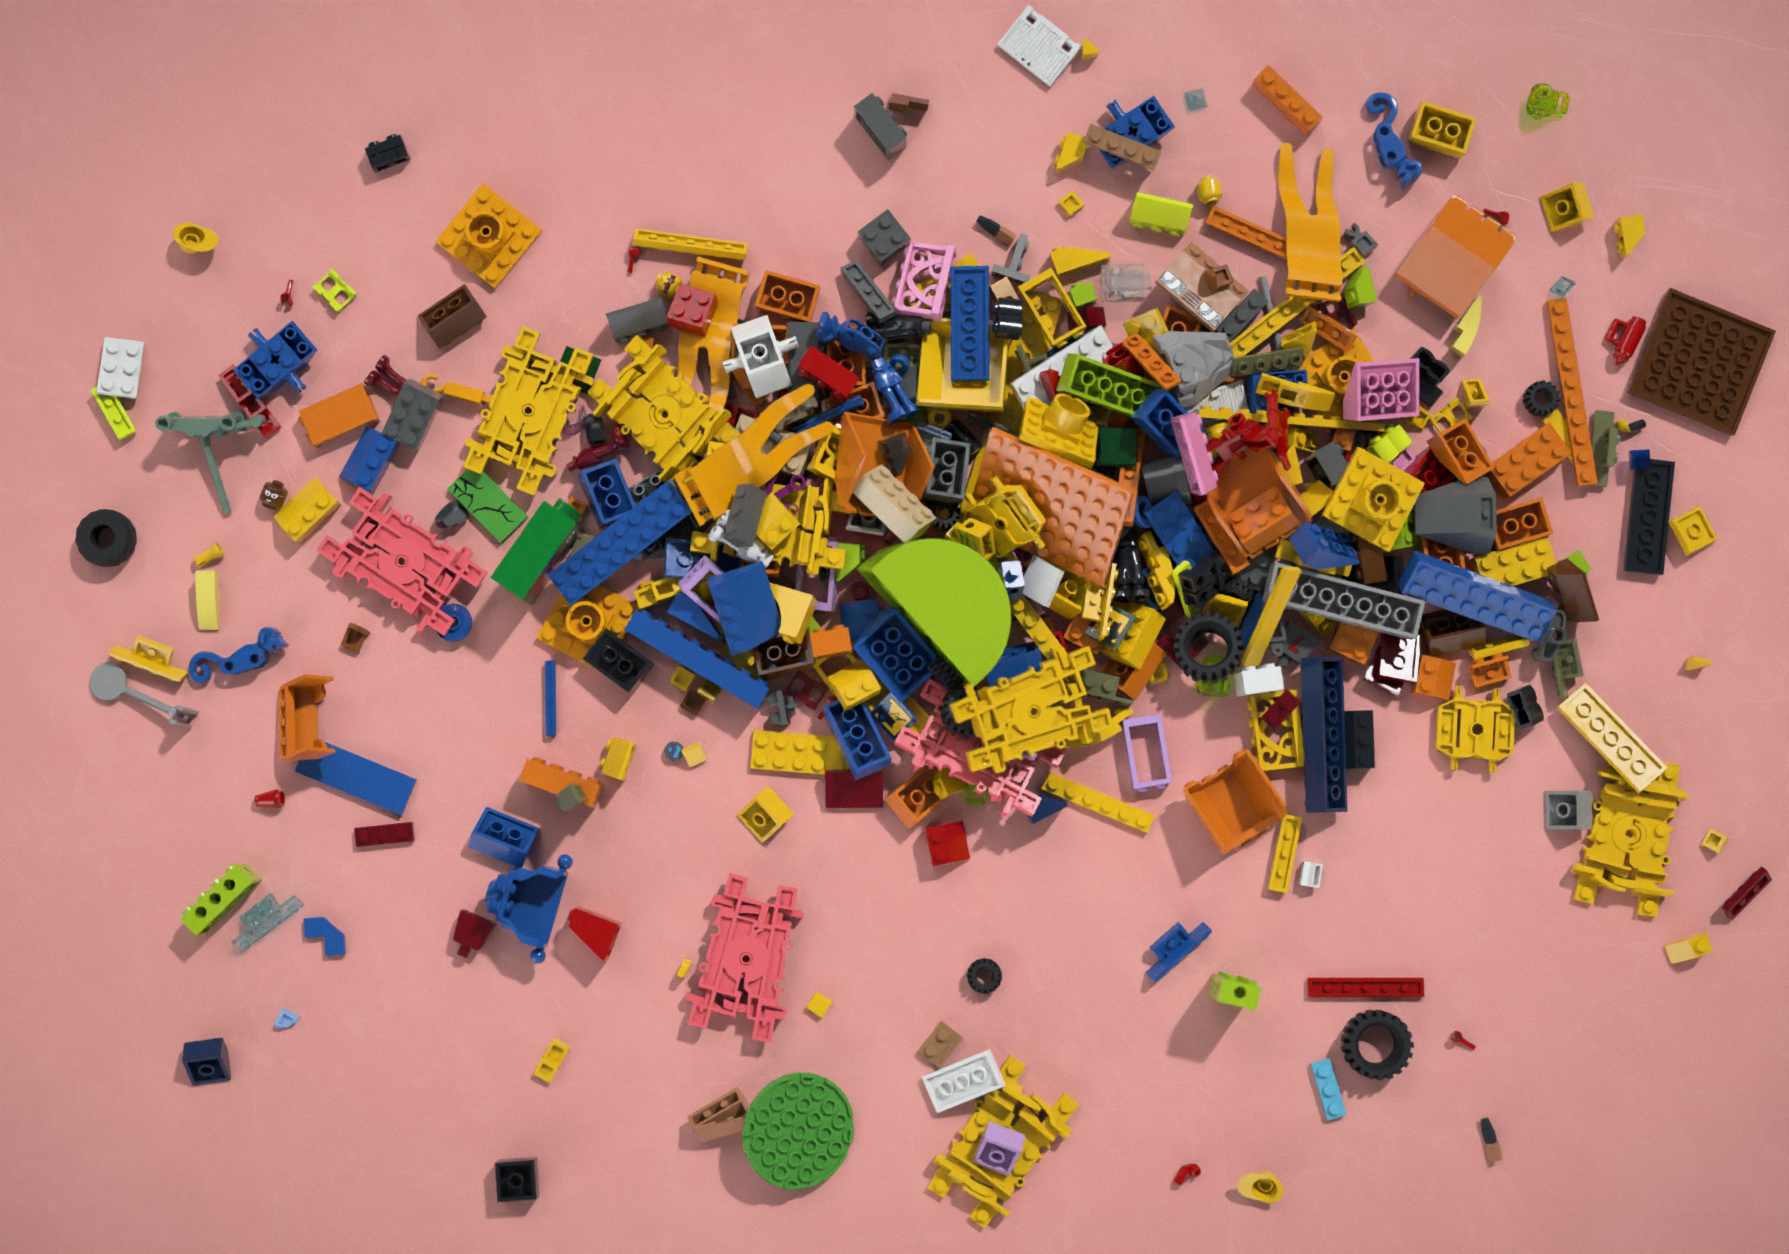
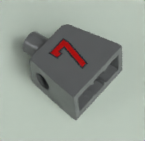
M1288 621L1285 625L1287 640L1283 643L1284 652L1276 663L1284 669L1288 667L1291 661L1300 664L1301 658H1306L1321 640L1293 621Z

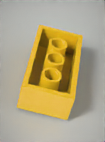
M1548 536L1470 559L1473 572L1510 586L1549 576L1547 568L1556 564Z

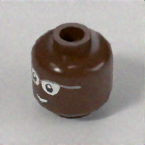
M273 480V482H266L259 496L263 506L273 510L283 506L288 494L287 489L283 487L284 483Z

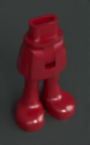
M383 355L377 362L375 369L395 381L400 388L385 380L375 370L368 374L364 384L367 386L377 385L386 389L395 396L396 401L407 379L396 373L390 366V358Z
M617 424L613 427V438L609 442L596 447L591 445L580 451L578 456L574 455L572 457L573 460L567 463L569 471L571 472L576 468L580 470L600 463L601 457L628 448L629 441L627 436L622 434L621 426Z

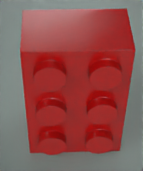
M813 346L809 347L796 369L799 371V376L805 380L810 378L815 382L814 385L823 391L827 389L837 401H841V399L845 401L860 378Z

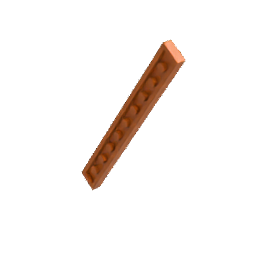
M1567 298L1548 300L1546 305L1577 487L1596 485L1598 482Z

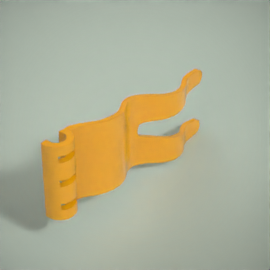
M1283 143L1280 147L1278 188L1286 218V258L1288 267L1285 296L1334 302L1341 301L1340 290L1343 281L1340 255L1341 233L1339 215L1332 193L1334 152L1331 148H1324L1322 151L1315 195L1317 215L1312 216L1307 212L1297 189L1292 145ZM1294 282H1299L1298 290H1293ZM1312 284H1316L1315 292H1311ZM1330 286H1334L1333 294H1329Z
M697 257V267L692 272L689 286L715 293L718 306L706 337L680 329L678 376L680 373L684 374V380L692 386L697 369L699 349L706 348L708 350L711 372L709 405L717 411L710 419L712 421L720 410L724 408L728 398L730 372L726 373L723 361L730 360L732 345L731 327L738 322L742 291H745L748 285L750 273L747 270ZM705 264H707V272L706 274H703ZM721 269H724L723 278L720 279ZM738 273L741 274L739 284L735 283Z
M805 384L773 402L740 435L713 451L696 466L686 468L674 476L699 526L703 525L710 518L715 519L722 515L732 506L738 484H753L759 488L774 477L794 454L807 445L832 433L833 425L826 421L792 435L779 443L766 455L761 453L762 445L776 425L788 413L814 394L815 390L811 384ZM692 476V480L683 484L682 481ZM697 492L701 493V495L695 497L694 499H691V496ZM709 508V511L701 515L699 514L701 510Z

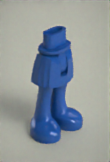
M884 357L872 361L871 365L874 369L872 373L874 374L878 391L884 394L891 408V413L887 416L888 424L892 425L904 417L908 419L918 414L920 409L905 394L901 386L903 379L898 372L891 367L890 363L887 364ZM892 390H894L897 396L899 397L903 408L900 406Z

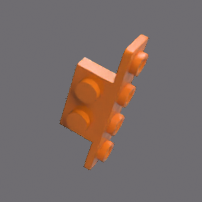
M1138 333L1122 340V345L1164 390H1169L1181 383V379Z

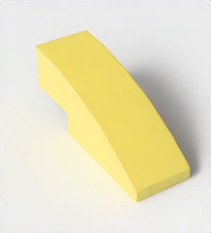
M1479 295L1474 298L1453 329L1459 335L1449 350L1461 358L1468 352L1478 330L1482 309V297Z
M195 571L199 630H219L220 592L218 591L219 572Z

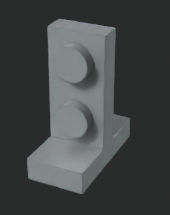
M1020 234L1009 269L994 264L991 275L1002 279L1007 276L1009 281L1020 285L1029 281L1030 275L1016 271L1021 270L1024 260L1020 258L1022 252H1027L1030 243L1026 241L1028 235Z

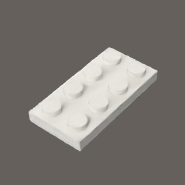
M990 1049L922 1077L937 1113L1006 1085Z

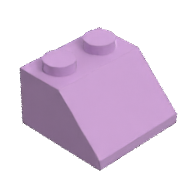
M989 1121L982 1134L972 1163L1009 1176L1022 1151L1025 1135Z

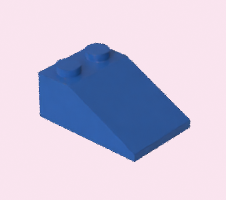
M678 592L667 612L682 622L725 644V638L708 613L687 594Z

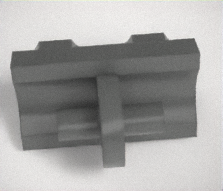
M784 690L776 691L775 694L767 696L768 706L778 705L780 711L770 714L772 724L790 725L787 709H789L790 716L796 715L795 708L800 707L799 703L793 702V696L787 697L788 705H786Z

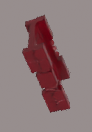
M1340 293L1341 301L1337 302L1340 309L1333 313H1329L1326 304L1331 301H1325L1317 305L1321 312L1334 320L1345 317L1348 323L1346 328L1348 329L1358 324L1354 315H1350V311L1345 305L1347 302L1342 293Z
M799 670L784 693L793 696V698L797 697L800 701L805 702L807 707L815 711L828 687L820 682L817 683V681H814V679H811L807 674ZM796 678L805 682L801 692L791 688ZM812 688L822 692L817 702L808 699V694Z

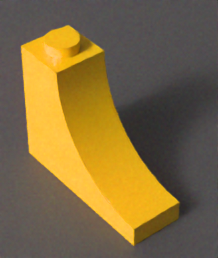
M769 583L774 600L778 603L781 611L780 635L787 643L794 644L796 642L801 644L817 605V600L813 595Z

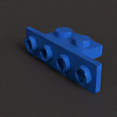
M1177 922L1150 946V949L1160 960L1145 973L1154 982L1161 979L1183 957L1191 953L1200 942L1207 939L1212 930L1202 922L1191 933H1188Z

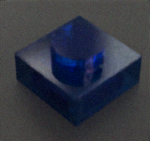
M1650 449L1628 451L1630 470L1651 468Z

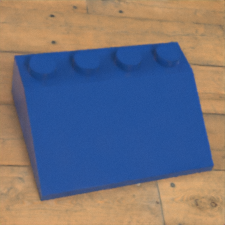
M763 561L707 578L732 656L751 650L779 634L781 619Z
M890 605L873 619L852 645V648L901 702L932 675L927 666L937 658L899 611Z

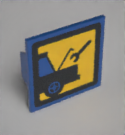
M893 692L888 694L870 712L872 719L894 742L903 726L909 729L918 720Z

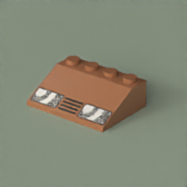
M1191 242L1155 283L1210 331L1214 332L1247 295L1249 290L1233 278V284L1211 292L1205 281L1204 271L1220 266Z

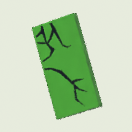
M467 469L447 488L500 543L509 537L528 518L484 471L481 475Z

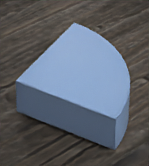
M282 1008L273 1026L278 1028L292 1026L300 1019V1016Z

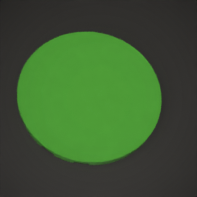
M809 1072L786 1074L767 1084L751 1102L743 1123V1149L752 1169L768 1183L788 1190L813 1187L829 1178L844 1162L850 1143L853 1141V1112L847 1097L836 1084L827 1078Z

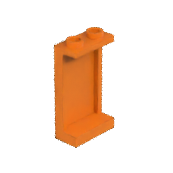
M362 383L299 410L300 417H298L303 428L306 427L308 432L306 438L309 444H313L316 448L321 447L320 444L368 423L372 422L374 424L381 421L367 388Z

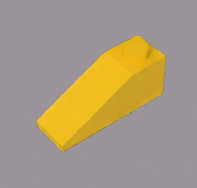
M1063 246L1054 248L1049 255L1057 278L1109 261L1112 257L1110 252L1073 247L1063 248Z

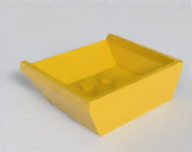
M942 318L941 322L925 319L932 321L931 335H923L916 405L953 410L1004 412L1009 339L996 338L995 332L992 331L993 321L989 320L990 381L951 382V318Z

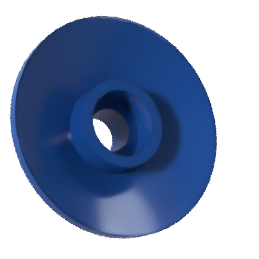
M452 603L443 606L440 610L457 620L458 625L456 627L452 626L446 636L439 632L437 634L442 639L450 642L464 639L472 628L470 612L460 604Z

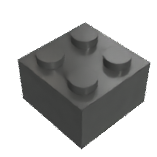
M888 209L858 231V238L880 266L906 248L911 240L910 236Z

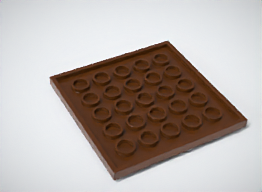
M1669 288L1627 393L1734 436L1776 331L1678 290Z

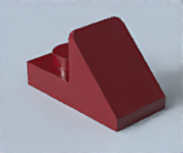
M1088 306L1083 310H1077L1086 325V329L1106 326L1103 307ZM1066 312L1068 331L1070 332L1078 326L1071 314Z

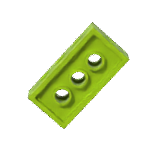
M246 863L232 864L225 871L226 875L222 879L218 878L211 884L212 889L208 892L204 891L198 896V902L194 906L190 905L182 912L184 915L180 920L195 936L206 934L262 880Z
M1218 971V974H1212L1208 996L1217 1002L1257 1011L1262 987L1258 986L1256 981L1248 977L1239 975L1235 977L1230 973Z

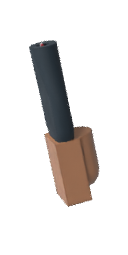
M980 215L976 220L984 230L1009 246L1016 237L1012 231L1004 226L1001 227L992 219Z
M1488 1118L1481 1119V1130L1484 1142L1486 1143L1485 1147L1489 1161H1499L1503 1158L1494 1128Z

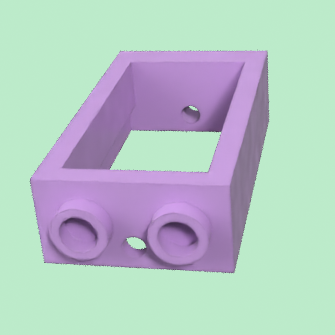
M825 537V539H828L827 546L838 548L839 542L836 541V538ZM797 565L795 590L803 592L805 565ZM830 569L827 602L817 601L815 610L835 611L838 581H835L836 569Z
M704 556L678 584L685 594L720 623L717 611L691 590L709 570L715 575L725 573L708 557Z
M1161 714L1122 720L1121 724L1132 789L1137 788L1138 792L1148 791L1149 786L1156 785L1157 789L1168 787V783H1172ZM1156 723L1165 779L1138 783L1129 727Z

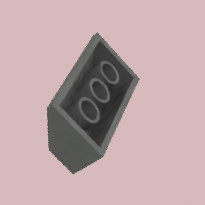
M787 322V339L795 336L799 348L788 351V375L792 386L788 387V393L805 384H811L815 390L812 396L817 402L829 398L830 391L827 389L823 391L817 388L813 380L810 378L805 380L798 375L799 371L796 370L810 346L827 355V344L820 342L816 336L818 322Z

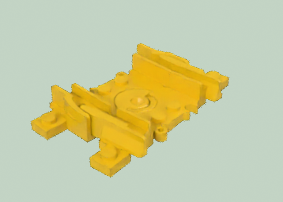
M1090 646L1082 647L1066 654L1063 647H1052L1050 652L1053 659L1039 662L1040 670L1038 672H1035L1034 667L1029 666L1028 671L1010 678L1009 681L1007 678L1000 677L997 680L999 687H982V689L977 691L980 698L979 701L972 684L967 683L964 685L968 697L951 703L950 707L956 723H961L971 718L975 735L982 740L983 747L965 752L971 772L992 766L995 773H1000L1006 770V761L1015 758L1023 760L1022 752L1025 750L1028 752V756L1032 757L1035 752L1052 747L1053 745L1057 748H1064L1066 745L1064 739L1071 741L1079 737L1081 743L1088 744L1093 741L1091 733L1113 727L1109 708L1091 712L1090 705H1082L1081 696L1087 693L1079 671L1095 665ZM1067 677L1069 682L1064 684L1063 678ZM1056 702H1057V703H1064V704H1065V703H1068V706H1069V707H1068V708H1063L1062 706H1054V707H1051L1050 705L1053 704V703H1056ZM1032 708L1036 709L1035 715L1031 714Z
M1608 762L1606 770L1599 769L1597 771V776L1612 779L1614 783H1606L1601 787L1599 793L1601 802L1594 801L1592 803V809L1598 811V813L1593 817L1592 829L1585 836V838L1591 840V846L1588 848L1582 847L1584 850L1582 864L1575 862L1572 865L1571 872L1580 876L1577 879L1573 899L1593 904L1598 886L1619 892H1625L1626 888L1623 887L1631 888L1632 894L1639 895L1636 914L1652 917L1658 916L1660 896L1670 897L1675 894V891L1657 888V884H1655H1665V878L1668 876V873L1664 872L1662 865H1668L1671 861L1669 856L1663 855L1668 849L1670 831L1674 829V827L1668 826L1667 820L1668 818H1676L1673 814V809L1678 810V806H1676L1677 801L1683 802L1689 798V795L1684 790L1677 789L1680 765L1664 763L1667 769L1639 794L1636 791L1624 792V790L1634 789ZM1627 831L1632 832L1631 838L1626 837ZM1626 853L1628 854L1627 864L1632 867L1631 880L1624 879L1627 878L1628 872L1631 871L1630 867L1623 866ZM1604 868L1619 877L1609 874L1607 881L1602 877Z
M1011 1055L1008 1056L1000 1069L1006 1085L1001 1087L1000 1090L996 1089L984 1095V1103L980 1099L975 1100L974 1107L979 1111L973 1112L965 1127L958 1130L963 1139L960 1142L952 1140L953 1146L947 1156L942 1153L936 1154L933 1162L940 1168H938L927 1186L928 1189L942 1198L946 1196L954 1182L962 1186L965 1191L980 1201L969 1217L984 1229L997 1212L1003 1216L1011 1214L1009 1210L996 1201L997 1197L1007 1202L1013 1195L1015 1183L1019 1187L1024 1186L1025 1180L1021 1175H1026L1039 1158L1044 1157L1039 1152L1042 1146L1050 1149L1051 1141L1054 1142L1058 1134L1063 1138L1070 1137L1071 1128L1065 1123L1080 1105L1065 1092L1062 1093L1052 1107L1035 1093H1032L1030 1096L1022 1093L1023 1086L1016 1081L1026 1065ZM1019 1100L1023 1103V1106L1018 1111L1019 1119L1012 1126L1010 1124L1014 1118L1013 1110ZM1027 1106H1029L1037 1115L1043 1107L1047 1114L1040 1122L1037 1116ZM989 1121L1025 1135L1022 1151L1009 1176L972 1163L982 1134Z

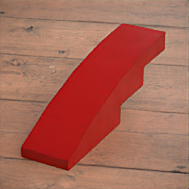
M233 364L218 376L250 419L258 414L265 416V424L257 428L267 439L279 430L281 425L261 398L257 399L233 370L236 366Z

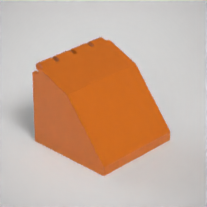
M1452 195L1431 220L1395 274V277L1458 319L1496 270L1517 238L1506 227H1503L1501 232L1497 231L1501 225L1489 216L1484 221L1481 220L1485 214L1473 205H1471L1469 210H1466L1465 208L1469 202L1459 195L1456 197Z
M844 412L841 418L835 476L838 506L842 507V511L856 514V509H858L859 514L875 516L852 491L864 474L881 464L888 468L891 474L901 481L905 488L920 501L935 466L915 424L899 421L889 425L887 419Z
M1271 447L1263 450L1259 449L1257 452L1247 448L1244 450L1246 454L1244 460H1240L1237 455L1232 457L1231 463L1217 473V487L1205 494L1216 519L1245 557L1250 556L1251 559L1263 553L1262 548L1250 554L1242 545L1227 516L1275 485L1285 495L1300 521L1298 527L1303 522H1312L1310 520L1312 514ZM1295 527L1281 535L1282 539L1284 540L1296 531ZM1276 538L1265 545L1266 550L1279 543L1280 540Z

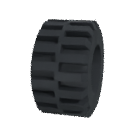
M958 686L957 690L954 688L946 696L941 710L942 724L946 723L945 729L947 731L950 729V734L953 736L956 733L958 738L966 736V739H969L972 735L976 737L971 719L956 723L950 707L951 703L968 697L965 688ZM974 687L976 697L979 701L980 698L977 692L978 687Z

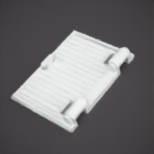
M1030 5L1026 7L997 44L998 47L1049 87L1081 49L1077 42L1074 43L1067 34L1043 15L1036 13ZM1028 16L1035 21L1033 25L1026 20ZM1063 44L1071 49L1069 53L1062 48Z
M1242 380L1213 389L1199 402L1186 407L1185 410L1188 413L1194 412V409H1201V406H1212V410L1219 411V407L1231 408V412H1238V409H1248ZM1201 418V427L1203 428L1201 432H1205L1206 435L1207 426L1219 419Z

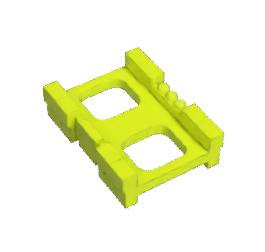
M332 268L326 276L316 285L312 286L330 302L329 304L337 312H340L357 296V293ZM328 277L332 278L336 283L330 291H326L322 287V283ZM341 291H345L349 295V298L343 304H339L335 300V296Z

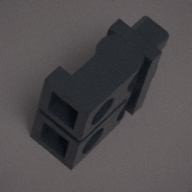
M1215 554L1212 557L1204 555L1196 563V566L1188 572L1183 570L1178 574L1186 605L1201 609L1219 591L1225 589L1224 582L1229 577L1228 573L1221 569V566L1225 563L1224 556Z

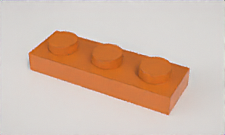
M1308 306L1300 323L1307 325L1316 321L1317 334L1343 351L1349 352L1358 335L1314 306Z

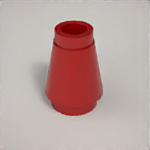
M275 789L255 795L254 802L257 807L280 808V806L285 804V795L283 791Z

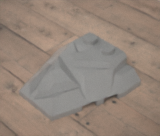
M1169 331L1152 337L1157 354H1165L1168 366L1181 379V383L1176 385L1177 390L1172 391L1171 395L1183 408L1199 402L1232 375V359L1235 357L1227 333Z

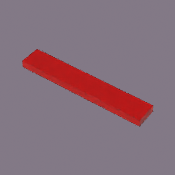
M1307 977L1308 997H1424V978Z

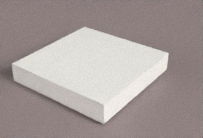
M1033 556L1023 577V594L1041 605L1049 607L1064 572L1041 558Z

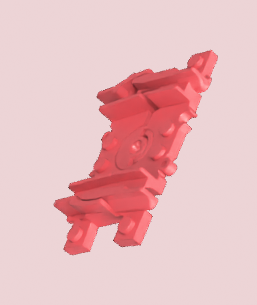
M729 873L724 895L716 894L712 899V905L720 908L717 920L712 923L719 930L717 934L709 933L711 941L706 956L708 964L702 962L698 967L701 972H705L700 977L698 990L707 992L706 996L687 992L685 996L687 1001L693 1002L688 1024L707 1029L711 1011L734 1017L737 1012H747V1019L755 1020L752 1040L771 1043L775 1018L782 1020L787 1012L785 1007L778 1006L779 994L784 990L779 989L776 983L779 980L785 981L783 971L786 954L784 950L790 951L793 947L790 941L785 942L790 936L792 921L783 920V917L786 915L803 918V912L794 909L798 888L779 885L776 903H766L743 897L748 878ZM739 913H753V914H759V916H757V915H751V914H742V915H739ZM744 955H748L750 957L749 962H744L742 960ZM741 978H744V989L748 992V1004L740 1002L743 991L739 990L738 987ZM718 992L731 1000L724 998L722 1006L715 1002L716 994Z

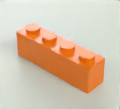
M1269 65L1254 79L1252 85L1305 136L1323 118Z

